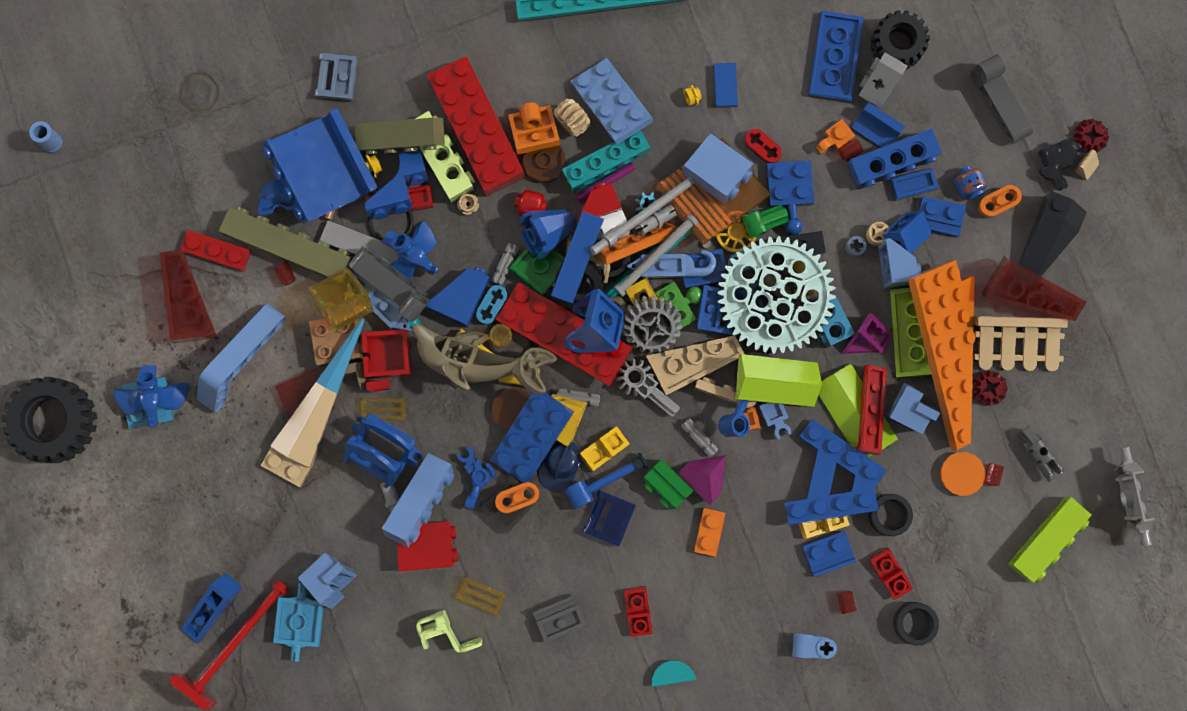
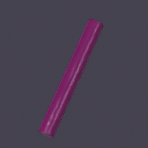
M631 162L575 196L580 203L588 198L592 190H595L594 186L604 182L607 185L614 183L636 170Z

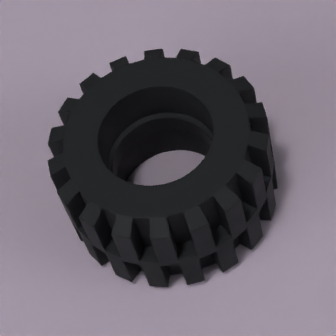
M900 10L895 11L893 15L892 13L887 14L885 18L880 20L871 37V42L873 43L870 47L871 51H875L873 54L874 58L881 59L883 54L887 53L906 64V70L911 65L917 64L927 50L928 41L930 40V35H926L929 31L928 27H923L925 21L922 18L918 20V15L915 13L912 16L909 15V11L906 10L903 14H901ZM892 32L904 33L911 42V48L907 50L895 48L889 41V34Z

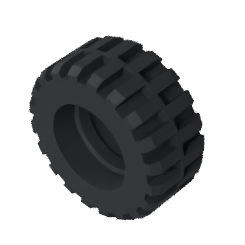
M37 377L31 379V383L25 382L20 385L19 388L21 390L19 392L13 391L10 395L12 398L11 403L6 402L4 408L8 409L7 414L2 415V422H6V427L3 428L4 435L10 436L7 442L11 447H16L15 452L21 456H26L28 460L42 463H62L63 460L69 461L75 458V454H81L85 450L83 446L90 444L93 439L90 437L91 431L96 432L97 427L93 425V420L97 419V412H92V408L95 405L92 400L87 398L88 393L80 389L75 383L54 377H44L43 379ZM55 399L60 401L66 409L67 424L63 433L53 441H43L34 430L33 418L36 410L42 403Z

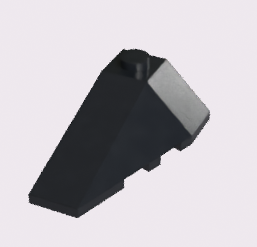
M1053 191L1044 196L1014 277L1036 284L1078 234L1086 211L1073 199Z

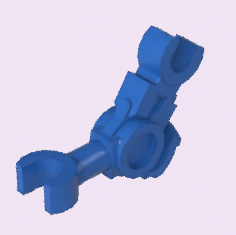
M467 447L469 457L462 458L458 453L457 458L460 462L466 463L464 467L468 471L467 473L471 477V484L473 485L464 506L474 510L481 488H484L489 483L490 478H496V473L489 463H485L488 468L485 469L481 466L482 463L479 458L474 460L473 450Z

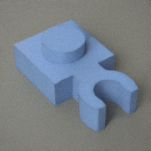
M768 402L759 406L767 427L774 425V437L777 440L781 438L779 435L780 429H785L787 435L792 433L791 428L783 422V420L789 418L783 404Z

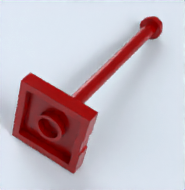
M279 579L276 583L273 582L274 589L197 681H191L184 674H175L169 682L204 711L212 710L218 703L204 691L206 689L204 686L280 594L283 593L285 595L287 593L286 591L289 587Z

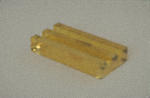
M361 398V416L365 418L367 416L366 411L401 412V416L377 417L384 421H406L407 399ZM366 403H401V407H366Z
M465 577L456 598L498 615L507 594ZM467 583L499 596V601L467 588ZM467 592L497 605L496 609L468 598L463 593Z

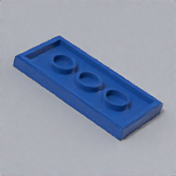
M828 11L820 12L808 96L851 103L864 17Z

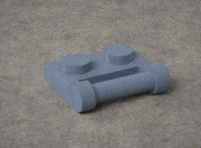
M320 53L318 58L320 62L317 89L314 90V97L318 99L353 101L358 63L357 56ZM329 63H334L331 90H326Z

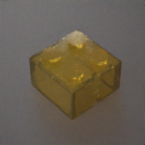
M349 268L309 287L315 307L325 317V320L334 332L374 311L368 292Z

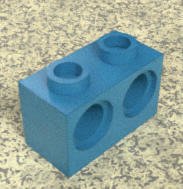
M837 297L829 300L835 307L828 308L830 313H832L831 317L825 318L828 321V325L820 324L824 331L817 333L823 345L826 344L827 348L855 335ZM830 327L838 328L840 332L838 338L830 335Z

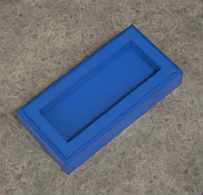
M714 63L716 108L737 107L736 63Z
M933 167L889 180L895 201L939 189Z

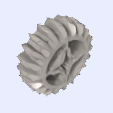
M652 294L651 300H647L643 296L642 302L635 299V306L628 305V312H625L626 314L624 315L622 331L623 335L626 336V341L632 343L634 349L639 347L642 353L645 349H648L650 354L653 352V349H657L660 353L663 346L669 349V342L675 344V337H680L679 329H682V322H680L681 315L677 313V307L672 306L670 300L664 302V297L662 296L656 300ZM660 313L669 319V324L660 319ZM634 325H637L640 329H643L644 335L638 333L635 330Z

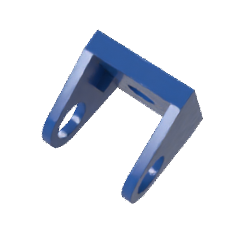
M600 289L592 290L574 303L573 313L585 319L582 326L566 336L564 344L569 350L578 353L618 350L625 319L624 315L626 313ZM587 307V312L583 313L578 308ZM579 340L585 343L586 346H575L570 341Z

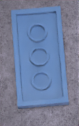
M607 58L571 80L573 88L616 145L654 122L650 113Z

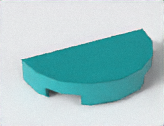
M669 660L661 663L655 669L652 675L651 687L696 680L693 670L687 664L679 660Z

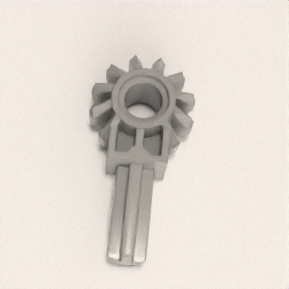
M634 358L631 359V366L625 361L623 366L626 371L621 368L619 373L623 376L615 378L616 381L624 382L618 388L621 390L627 386L626 395H629L631 389H633L635 397L639 395L643 400L648 397L669 416L673 417L680 407L656 387L658 382L653 379V374L645 373L651 367L648 365L644 369L641 368L644 363L643 360H640L638 366L635 365ZM629 373H639L640 382H630L628 379Z

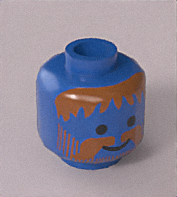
M967 166L958 171L960 175L956 176L954 182L961 197H967L968 200H971L985 193L984 189L987 187V182L981 169H972L971 166Z

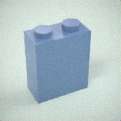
M710 133L684 165L683 175L687 178L692 177L698 186L723 204H726L729 199L733 200L740 191L738 187L742 182L746 184L752 177L753 163Z

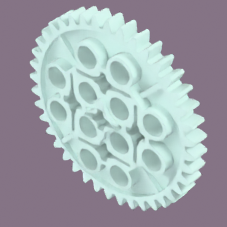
M780 236L777 237L776 242H773L772 238L769 237L768 243L765 244L761 238L759 246L752 241V249L749 250V248L744 246V254L737 251L738 260L731 258L730 261L733 266H725L729 273L721 274L726 282H719V285L724 290L718 291L719 295L724 296L723 299L718 300V303L725 304V307L721 308L720 312H727V315L723 317V321L730 320L731 322L727 328L735 327L733 335L740 333V342L747 338L748 347L754 342L755 350L763 346L765 353L769 347H771L773 354H775L777 348H780L781 352L784 353L785 347L788 346L792 352L794 344L801 349V341L810 344L808 337L811 336L816 339L815 330L819 332L824 331L820 324L828 325V321L824 317L832 316V313L827 311V309L835 307L834 304L829 302V300L836 298V296L830 294L831 291L835 290V287L829 286V283L834 278L826 277L831 270H823L826 262L818 263L821 255L813 257L814 249L805 251L806 244L804 243L801 247H798V240L790 244L789 237L786 238L784 243L781 242ZM775 254L782 255L784 257L783 264L775 266L771 262L772 256ZM798 261L805 265V271L800 274L795 273L792 269L793 264ZM751 267L755 270V276L752 279L743 277L742 272L745 268ZM784 268H787L788 274L792 277H786L785 280H781V275L773 271H783ZM762 270V274L759 279V287H761L762 290L756 291V293H754L750 305H748L752 295V288H750L749 285L755 284V281H757L760 271ZM773 275L776 278V284L772 287H767L763 282L765 276ZM790 282L797 286V292L792 295L787 294L784 289L785 285ZM804 285L805 288L801 296V302L804 303V306H799L796 309L793 320H790L794 310V304L791 303V300H796L799 297ZM738 288H744L748 294L744 300L735 298L734 294ZM776 289H779L780 295L784 298H778L777 301H774L773 296L768 292H775ZM814 290L818 293L819 297L816 302L812 303L806 299L808 291ZM757 297H767L768 305L765 308H759L755 303ZM781 303L787 304L790 309L789 313L785 316L779 315L776 310L777 306ZM751 309L761 313H767L768 310H771L775 318L786 321V323L776 319H770L769 322H765V317L762 314L751 311ZM801 311H807L810 314L811 319L808 323L799 322L798 314ZM753 316L758 317L761 321L760 326L757 329H751L748 326L749 318ZM773 324H778L782 329V333L777 337L769 334V327Z

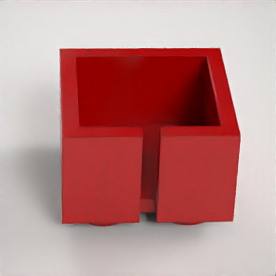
M407 329L362 332L363 353L371 356V359L363 357L364 377L366 379L412 376L410 332Z

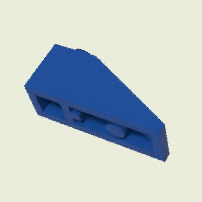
M226 573L210 585L181 630L198 644L233 602L242 586Z

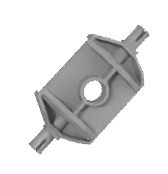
M1130 447L1121 448L1123 462H1120L1121 465L1114 472L1117 475L1115 480L1119 481L1120 498L1127 514L1124 519L1127 520L1128 528L1140 534L1142 546L1152 545L1149 529L1152 528L1155 518H1145L1146 506L1141 501L1139 493L1141 485L1135 474L1144 473V470L1132 460Z

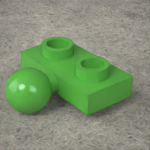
M674 281L656 292L658 298L662 296L664 297V302L670 300L672 306L677 307V313L681 315L682 329L697 320L688 304L700 303L702 297V289L700 287H691L687 291V295L683 297Z

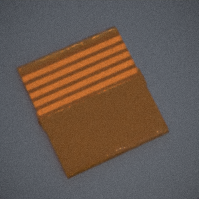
M723 138L719 139L726 145H728V143ZM686 162L682 167L655 186L662 196L687 179L683 175V168ZM753 174L746 184L742 182L738 187L740 191L733 200L729 199L726 204H723L696 183L668 204L674 207L673 210L676 211L683 222L687 220L686 217L689 214L697 219L699 224L692 226L690 230L703 245L731 224L733 225L738 222L746 213L767 199L771 194Z

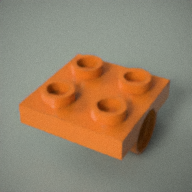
M530 102L522 105L520 112L508 115L517 155L560 145L551 105L539 108L538 104Z

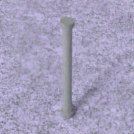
M689 214L686 217L687 220L625 280L613 287L620 296L623 297L626 294L625 291L692 226L699 224L693 215Z

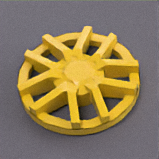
M742 212L726 214L730 221V216H736L737 223L730 226L726 225L727 233H718L716 231L717 241L723 249L736 253L737 251L744 250L743 248L735 249L737 242L742 247L746 246L742 241L743 238L750 242L746 246L747 248L751 247L752 241L755 242L756 237L750 239L746 234L747 230L744 228V223L740 224L739 216L744 217L747 214ZM720 237H728L725 244ZM730 240L734 241L732 248L727 246Z

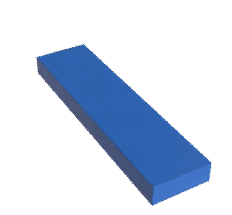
M584 211L582 212L551 294L552 297L573 304L592 254L590 247L595 245L604 222L603 218Z

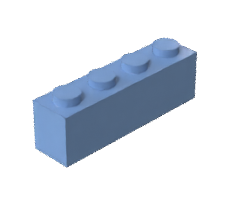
M430 453L426 455L382 527L386 537L409 548L412 542H416L420 535L421 526L423 523L426 524L431 517L433 506L441 501L442 491L445 486H449L453 481L454 471L450 463Z

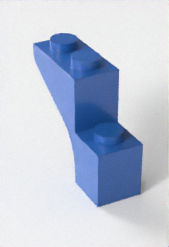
M417 148V151L398 153L400 167L397 175L365 203L366 212L370 220L383 219L387 215L395 213L403 214L413 209L408 186L420 185L425 181H429L420 148Z

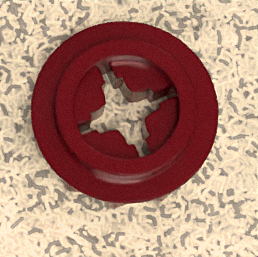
M1094 118L1083 120L1074 130V142L1080 143L1082 145L1081 151L1085 153L1091 150H1095L1096 153L1100 152L1107 146L1108 139L1110 138L1107 132L1108 128L1102 124V121L1094 120ZM1091 129L1095 135L1099 136L1093 139V142L1089 136L1085 135L1090 133Z
M983 371L972 382L973 396L983 405L993 406L999 404L1006 397L1008 390L1006 379L999 372ZM987 382H989V384L997 383L996 387L993 389L994 394H992L991 391L984 393L982 392L987 387Z

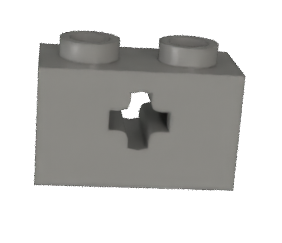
M884 53L881 59L876 57L870 67L873 71L871 76L865 75L859 85L863 88L859 96L882 108L906 70L907 65L887 53Z

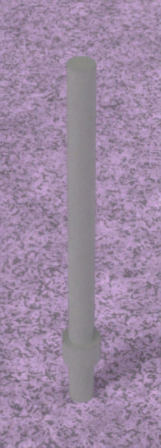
M688 177L613 232L609 231L603 235L602 240L590 247L591 253L596 255L606 247L610 248L617 243V239L694 185L693 178Z

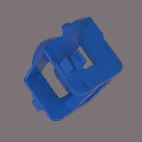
M370 414V416L367 415L363 418L358 415L356 421L360 422V425L352 423L351 429L359 434L358 436L352 435L346 442L343 462L345 464L351 462L385 482L384 487L388 489L389 486L392 487L407 466V463L416 466L417 461L413 457L421 459L423 453L415 449L414 438L379 417ZM370 429L404 449L401 462L393 460L363 442Z

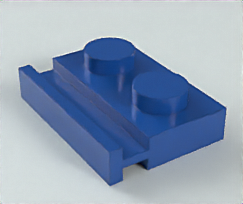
M922 196L919 211L924 212L931 232L953 237L960 236L966 205Z
M723 249L709 251L716 259V267L711 274L707 276L683 277L685 289L726 282L721 274H727ZM701 253L689 255L694 262L695 268H704L709 265L710 261L706 255Z
M845 531L802 546L813 577L856 562Z

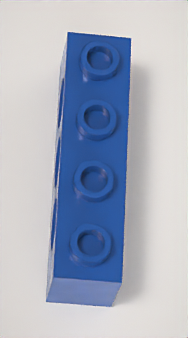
M931 128L853 158L847 162L855 186L863 185V188H867L876 184L875 180L883 177L885 181L897 176L895 172L903 170L904 173L917 168L916 164L918 163L930 164L937 160L936 157L942 151ZM911 147L919 150V157H914L911 154ZM891 155L899 158V165H894L890 161ZM870 163H876L879 166L878 173L871 171Z

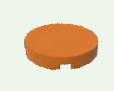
M955 452L947 456L939 471L940 480L944 488L957 496H969L976 493L983 486L986 477L985 468L981 460L968 452Z

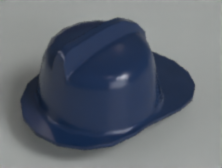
M557 440L540 466L539 477L543 486L548 490L555 492L563 491L573 482L581 463L579 456L581 451L575 443L571 442L569 446H566Z

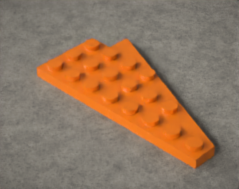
M956 260L947 261L908 278L950 450H959L971 443L973 343L975 342V333L973 332L974 276H966L961 279Z

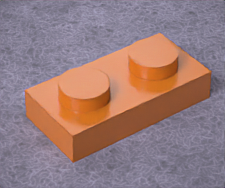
M703 508L694 552L716 557L725 518L724 512Z

